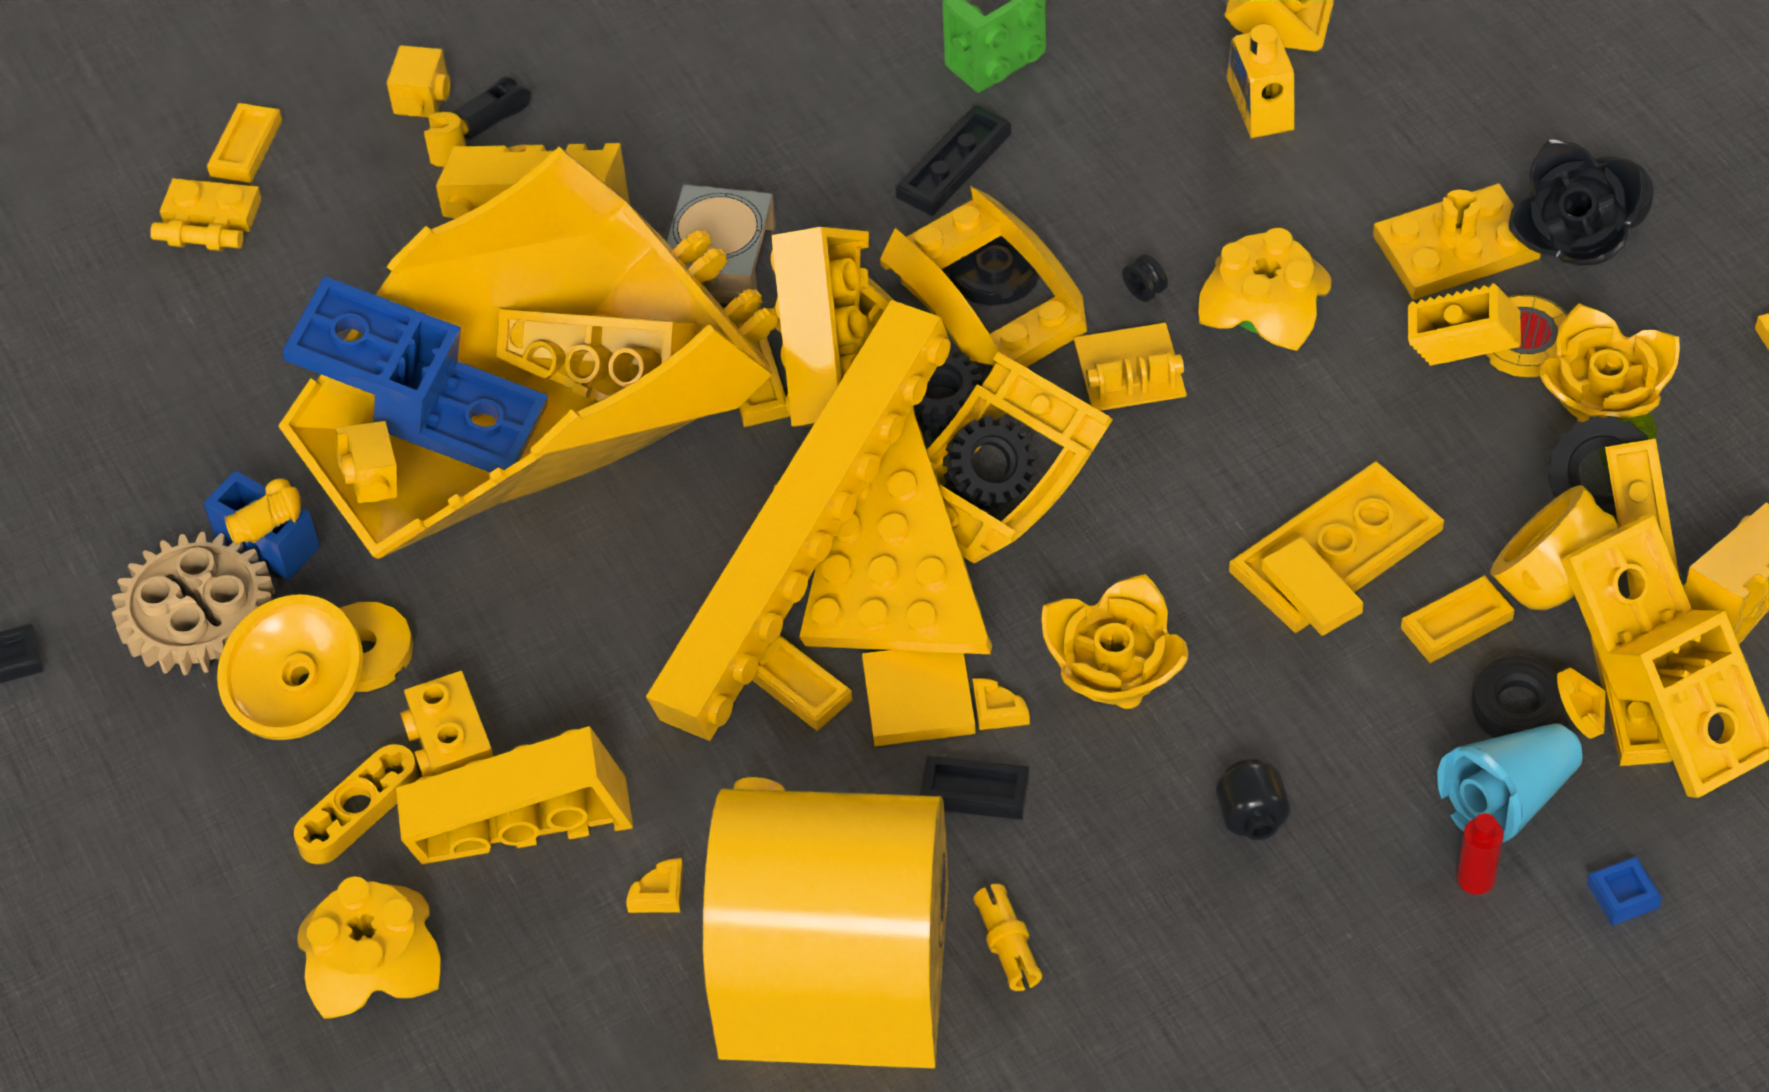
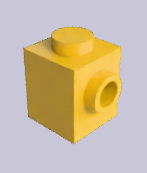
M399 46L387 80L393 114L428 117V115L438 113L441 102L446 101L450 93V77L447 74L442 49Z

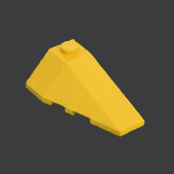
M499 309L497 357L543 379H550L571 389V392L584 398H591L600 402L639 380L683 348L696 336L697 323Z

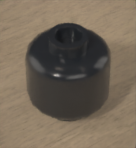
M1257 759L1241 760L1230 765L1218 781L1216 787L1217 798L1225 825L1232 833L1239 836H1247L1252 840H1263L1274 835L1278 828L1286 822L1290 814V805L1280 772L1273 766Z

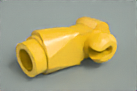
M274 479L265 487L266 495L239 509L234 514L225 516L226 527L234 545L244 541L246 543H256L276 526L278 527L280 524L285 523V521L291 519L295 523L301 513L302 503L298 489L291 487L290 482L286 479Z

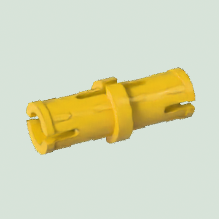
M990 885L994 894L993 901L995 905L992 904L986 887H984L974 895L973 900L989 932L986 940L990 951L998 954L1011 990H1025L1020 970H1023L1028 984L1032 988L1041 981L1042 973L1037 967L1027 944L1029 939L1028 930L1024 922L1017 920L1004 885Z

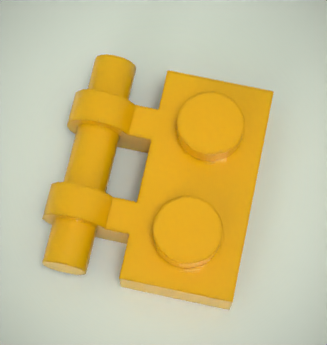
M173 178L160 209L163 223L153 222L151 238L152 240L167 241L169 246L185 247L189 243L206 245L208 250L223 251L225 247L240 249L243 244L242 231L250 232L262 200L259 187Z

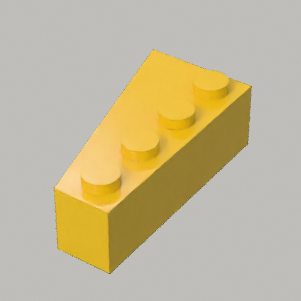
M605 143L603 150H588L585 144H568L566 152L616 191L630 205L620 143ZM527 145L526 150L523 152H511L506 146L453 147L436 184L442 216L456 219L485 204L536 168L553 151H546L544 145Z
M816 227L771 235L773 246L771 265L776 274L778 293L776 313L781 322L783 341L781 360L786 369L788 388L786 407L791 416L792 427H813L857 356L859 343L863 340L864 335L867 334V316L863 315L859 310L860 290L868 289V270L860 268V249L869 248V231Z
M590 726L582 729L568 730L560 736L535 744L521 745L510 752L485 760L471 761L463 767L434 776H424L413 783L396 788L401 840L421 864L486 854L490 851V844L499 842L517 846V848L537 845L536 838L538 836L567 831L568 839L590 836L589 827L614 823L615 831L633 829L626 777Z

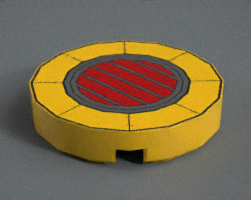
M1510 296L1508 298L1520 310L1521 345L1517 348L1485 355L1490 358L1489 363L1499 371L1517 377H1538L1540 364L1546 358H1555L1556 337L1561 323L1568 315L1554 302L1538 296Z

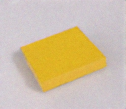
M900 650L862 653L874 747L976 734L964 653Z

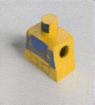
M1262 24L1255 26L1251 33L1236 35L1231 41L1227 81L1250 138L1294 130V71L1277 30L1270 25ZM1265 86V97L1271 96V99H1265L1262 97V90Z

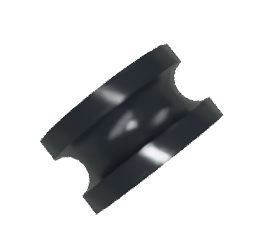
M1142 254L1135 260V264L1130 263L1123 268L1122 276L1127 288L1142 302L1150 301L1155 297V293H1161L1168 286L1167 276L1163 268L1153 257L1147 254Z

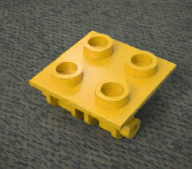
M1166 323L1074 337V344L1090 404L1099 411L1187 396L1181 373H1184L1181 354L1175 355Z

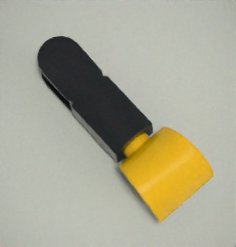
M505 76L486 92L454 110L453 113L438 112L428 115L430 129L424 131L430 163L435 166L445 167L453 147L466 146L464 136L471 140L502 119L523 111L530 103V91L523 86L517 87L515 80Z

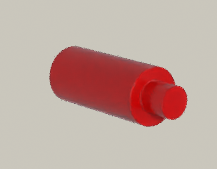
M1488 813L1479 814L1476 818L1470 820L1466 824L1463 834L1457 882L1464 891L1473 895H1482L1489 892L1494 887L1504 832L1495 817Z

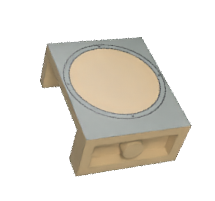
M683 185L667 243L674 249L684 238L688 237V234L698 229L705 230L711 236L712 244H710L709 250L714 247L717 249L721 248L724 251L728 261L725 264L726 266L723 267V270L719 271V274L713 280L702 283L718 303L729 304L743 290L746 291L748 288L758 291L755 266L765 230L774 231L776 226L773 194L713 188L710 186Z

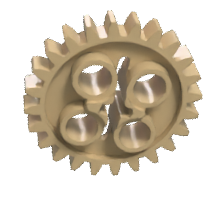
M205 532L199 533L195 543H189L187 537L184 534H180L178 546L171 547L165 540L160 541L161 553L155 555L145 550L142 552L146 561L143 566L134 563L128 565L132 578L118 579L117 582L122 593L112 596L116 610L112 611V616L122 644H127L132 657L141 655L145 666L150 667L159 661L163 673H168L177 663L180 665L183 675H187L192 664L199 663L203 672L206 673L210 668V660H220L225 643L236 626L253 610L273 600L272 595L275 594V589L265 561H259L254 548L245 552L243 542L236 545L232 543L228 546L225 535L222 533L212 543L207 541ZM170 579L176 580L182 586L186 597H183L179 585ZM202 608H205V611H206V614H207V616H208V619H209L212 623L214 622V623H215L216 625H218V626H213V625L206 619L205 614H204V612L202 611Z

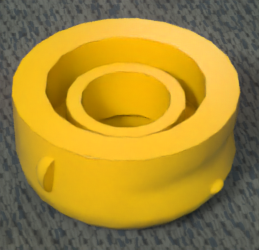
M1584 486L1572 487L1541 509L1518 531L1494 561L1491 575L1519 603L1531 610L1544 611L1558 607L1575 596L1560 558L1618 529L1617 522L1614 516L1604 512L1596 504L1592 494Z

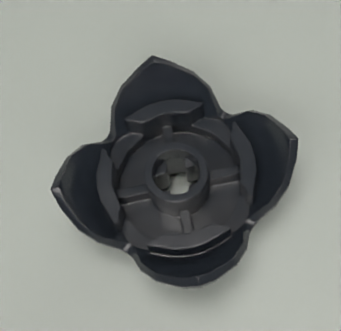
M1548 139L1532 163L1530 171L1531 193L1529 197L1518 201L1511 210L1509 231L1528 249L1540 254L1558 257L1564 263L1585 266L1606 262L1625 246L1630 225L1641 210L1646 191L1645 169L1628 159L1614 158L1606 163H1599L1587 149L1576 143ZM1584 205L1587 214L1574 217L1573 209Z

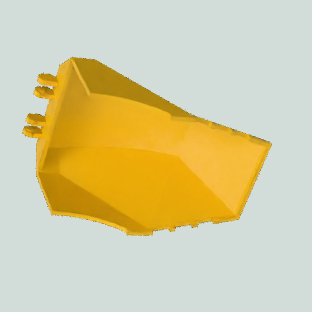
M558 147L536 168L485 204L433 229L425 226L390 261L386 268L391 270V273L375 294L376 296L461 327L458 362L548 395L547 407L521 459L505 470L498 467L492 472H487L389 434L397 465V498L357 503L353 484H344L342 471L338 466L336 428L373 423L374 394L324 375H320L317 381L310 378L278 427L372 556L380 559L500 503L549 488L620 460L698 418L739 408L772 376L767 359L753 342L765 339L770 334V331L774 330V327L777 326L779 320L773 308L764 307L758 311L763 301L761 294L756 289L748 288L746 291L743 290L737 298L735 297L723 309L702 283L713 280L719 274V271L723 270L728 261L726 254L721 248L713 247L711 250L708 249L712 242L711 236L705 230L697 229L692 231L691 234H688L687 238H684L672 249L666 240L616 191L561 147ZM499 309L697 323L696 336L683 348L639 380L600 402L591 398H584L571 392V389L550 379H543L497 357ZM746 321L741 327L737 325L738 323ZM352 329L345 338V341H356L362 337V334ZM478 414L471 418L473 423L482 427H489L497 422L488 414Z

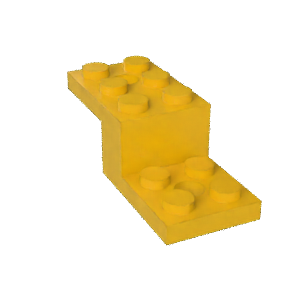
M1654 515L1642 516L1560 558L1616 698L1649 702L1687 797L1699 798L1769 760V719L1726 611L1694 610L1691 608ZM1625 570H1628L1633 575L1635 581L1634 590L1627 598L1623 597L1618 589V579ZM1717 713L1723 720L1724 731L1722 736L1714 742L1710 738L1707 728L1711 717Z

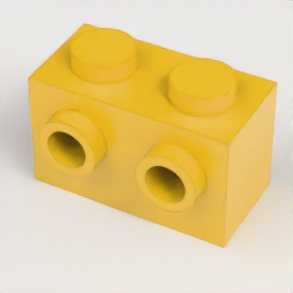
M462 670L404 690L409 710L400 712L409 741L419 738L422 749L415 751L414 754L422 777L438 775L463 767L471 761L485 760L493 757L490 743Z

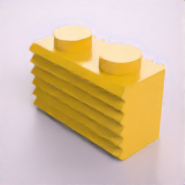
M1494 283L1489 288L1483 285L1480 290L1474 287L1471 292L1465 289L1462 294L1456 291L1453 296L1447 293L1444 298L1438 295L1435 300L1429 297L1426 302L1421 299L1417 304L1412 301L1408 305V341L1410 346H1413L1414 350H1417V353L1421 354V357L1425 358L1426 362H1429V366L1517 348L1521 345L1520 310Z

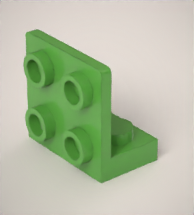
M944 0L945 66L979 94L993 84L1000 83L1008 75L1027 63L1036 61L1046 51V0H1011L987 16H984L977 6L970 5L966 0Z

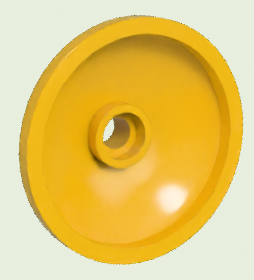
M289 595L271 600L259 606L236 626L226 641L220 656L217 682L219 695L226 711L241 727L265 739H296L321 729L336 718L345 708L358 686L363 666V650L358 631L348 616L337 606L316 596ZM309 673L307 680L303 684L298 685L300 678Z

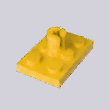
M1500 183L1473 192L1462 189L1453 190L1447 193V198L1444 197L1442 202L1374 223V239L1413 300L1540 259V253L1528 249L1509 231V218L1514 204Z

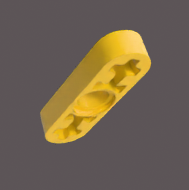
M397 744L387 745L378 749L297 822L294 828V838L299 853L304 860L312 864H325L333 861L397 804L396 788L413 783L419 779L417 764L411 750ZM389 767L395 770L403 768V772L400 774L393 771L386 774L385 770ZM381 786L383 791L378 792L377 788ZM364 795L371 799L369 806L361 812L350 813L343 809L345 802L353 796ZM333 815L337 818L334 822L331 819ZM315 833L321 837L328 834L329 837L324 842H322L319 839H315L311 842L310 837Z

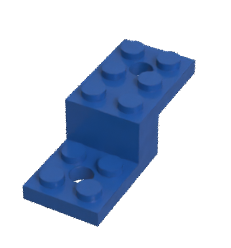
M326 276L321 280L283 348L284 361L374 394V422L386 421L390 435L487 472H492L498 467L505 470L521 459L547 407L548 395L458 362L461 327ZM345 329H354L360 332L362 337L356 341H345L339 338L337 333ZM478 414H488L497 422L492 426L482 427L473 423L471 418Z

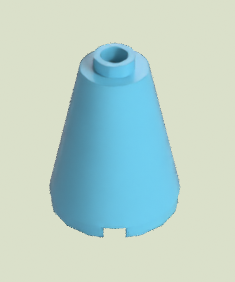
M1553 723L1459 746L1446 754L1440 761L1437 770V780L1441 799L1449 796L1456 810L1450 817L1463 832L1470 820L1476 818L1479 814L1488 813L1494 816L1501 825L1504 832L1503 843L1507 842L1520 832L1581 766L1583 758L1581 742L1574 732L1561 724Z

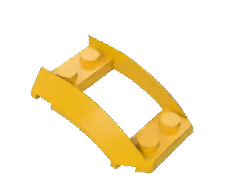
M970 186L972 200L908 236H904L895 228L880 258L881 266L885 270L891 268L901 277L903 286L916 296L932 314L942 318L947 333L960 351L969 357V364L973 362L976 364L982 363L992 365L993 368L996 364L993 358L997 352H1000L1026 368L1073 341L1074 337H1079L1087 332L1083 295L1071 277L1043 241L1023 221L994 197ZM1002 236L1030 263L1055 297L989 334L972 307L941 269Z
M997 352L993 358L996 364L982 386L976 385L954 419L930 447L927 448L946 509L952 522L958 546L963 557L973 564L1016 541L1054 505L1078 475L1113 420L1110 416L1000 352ZM1006 413L1063 447V450L1030 494L1000 522L943 487L946 484L944 474L948 472V467L943 466V458L948 454V451L945 450L948 442L968 423L975 419L979 421L984 416H992V420H997ZM979 446V447L975 450L973 456H974V455L976 454V452L981 448V446Z

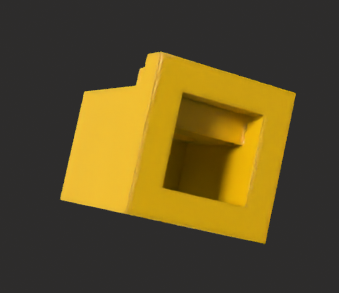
M386 421L336 428L338 466L341 468L344 484H353L357 503L397 498V465Z

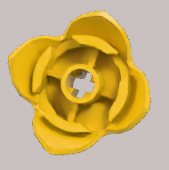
M1273 228L1266 233L1248 235L1236 242L1225 245L1222 248L1221 255L1215 260V269L1204 283L1200 293L1199 324L1227 329L1234 328L1243 321H1250L1262 338L1272 344L1297 351L1314 328L1317 317V296L1323 297L1331 290V277L1329 273L1310 256V253L1299 242L1292 240L1291 233L1283 228Z
M1579 303L1561 323L1556 337L1555 358L1548 357L1540 364L1539 376L1546 388L1560 400L1561 404L1570 414L1577 417V422L1580 421L1582 423L1590 420L1589 417L1599 416V418L1613 416L1618 417L1623 422H1631L1647 415L1659 406L1661 401L1659 394L1671 380L1678 366L1679 336L1658 330H1642L1631 337H1625L1615 320L1607 314Z
M1146 574L1115 583L1106 589L1099 602L1094 606H1089L1079 599H1061L1043 606V638L1049 652L1061 668L1063 682L1075 692L1083 694L1093 701L1112 705L1116 704L1124 709L1134 708L1141 703L1143 696L1149 694L1154 688L1166 683L1176 675L1188 660L1186 642L1181 636L1169 634L1167 631L1168 610L1164 597Z
M350 877L342 881L338 890L333 891L306 916L299 927L297 942L299 948L306 952L305 982L307 992L315 1008L324 1019L340 1017L355 1012L364 1006L370 995L375 991H383L396 998H414L438 990L441 975V957L435 940L425 926V921L430 916L428 903L420 893L408 887L381 884L374 881L367 882L361 877ZM366 935H373L371 938L366 937Z

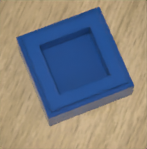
M1636 856L1588 874L1586 884L1612 926L1660 908L1662 897Z

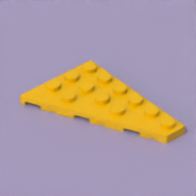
M914 407L904 421L899 439L895 443L890 444L880 460V467L876 477L865 485L857 498L853 515L847 522L842 523L834 536L828 556L824 561L819 562L815 568L799 635L805 646L991 654L992 643L981 615L978 600L972 588V582L952 528V522L924 443L921 428L915 416Z

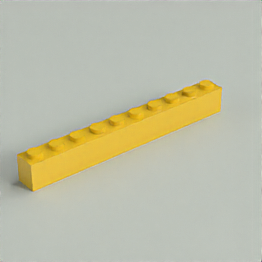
M893 300L889 302L646 695L648 702L660 721L708 741H711L718 727L723 726L728 721L735 699L743 686L753 680L760 658L769 643L775 642L779 637L783 627V620L792 605L800 601L804 596L809 577L817 564L824 561L828 556L832 540L842 523L847 522L853 515L857 498L865 485L876 477L880 467V460L890 444L895 443L899 439L905 419L913 406L922 401L926 393L927 383L937 366H942L947 360L951 343L940 316Z

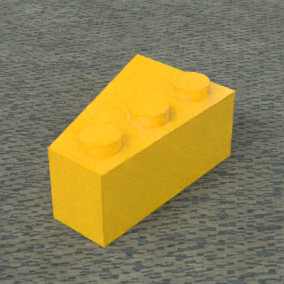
M1767 502L1751 516L1746 515L1732 532L1693 563L1689 568L1687 581L1683 586L1692 609L1726 611L1738 644L1744 640L1769 611V503Z

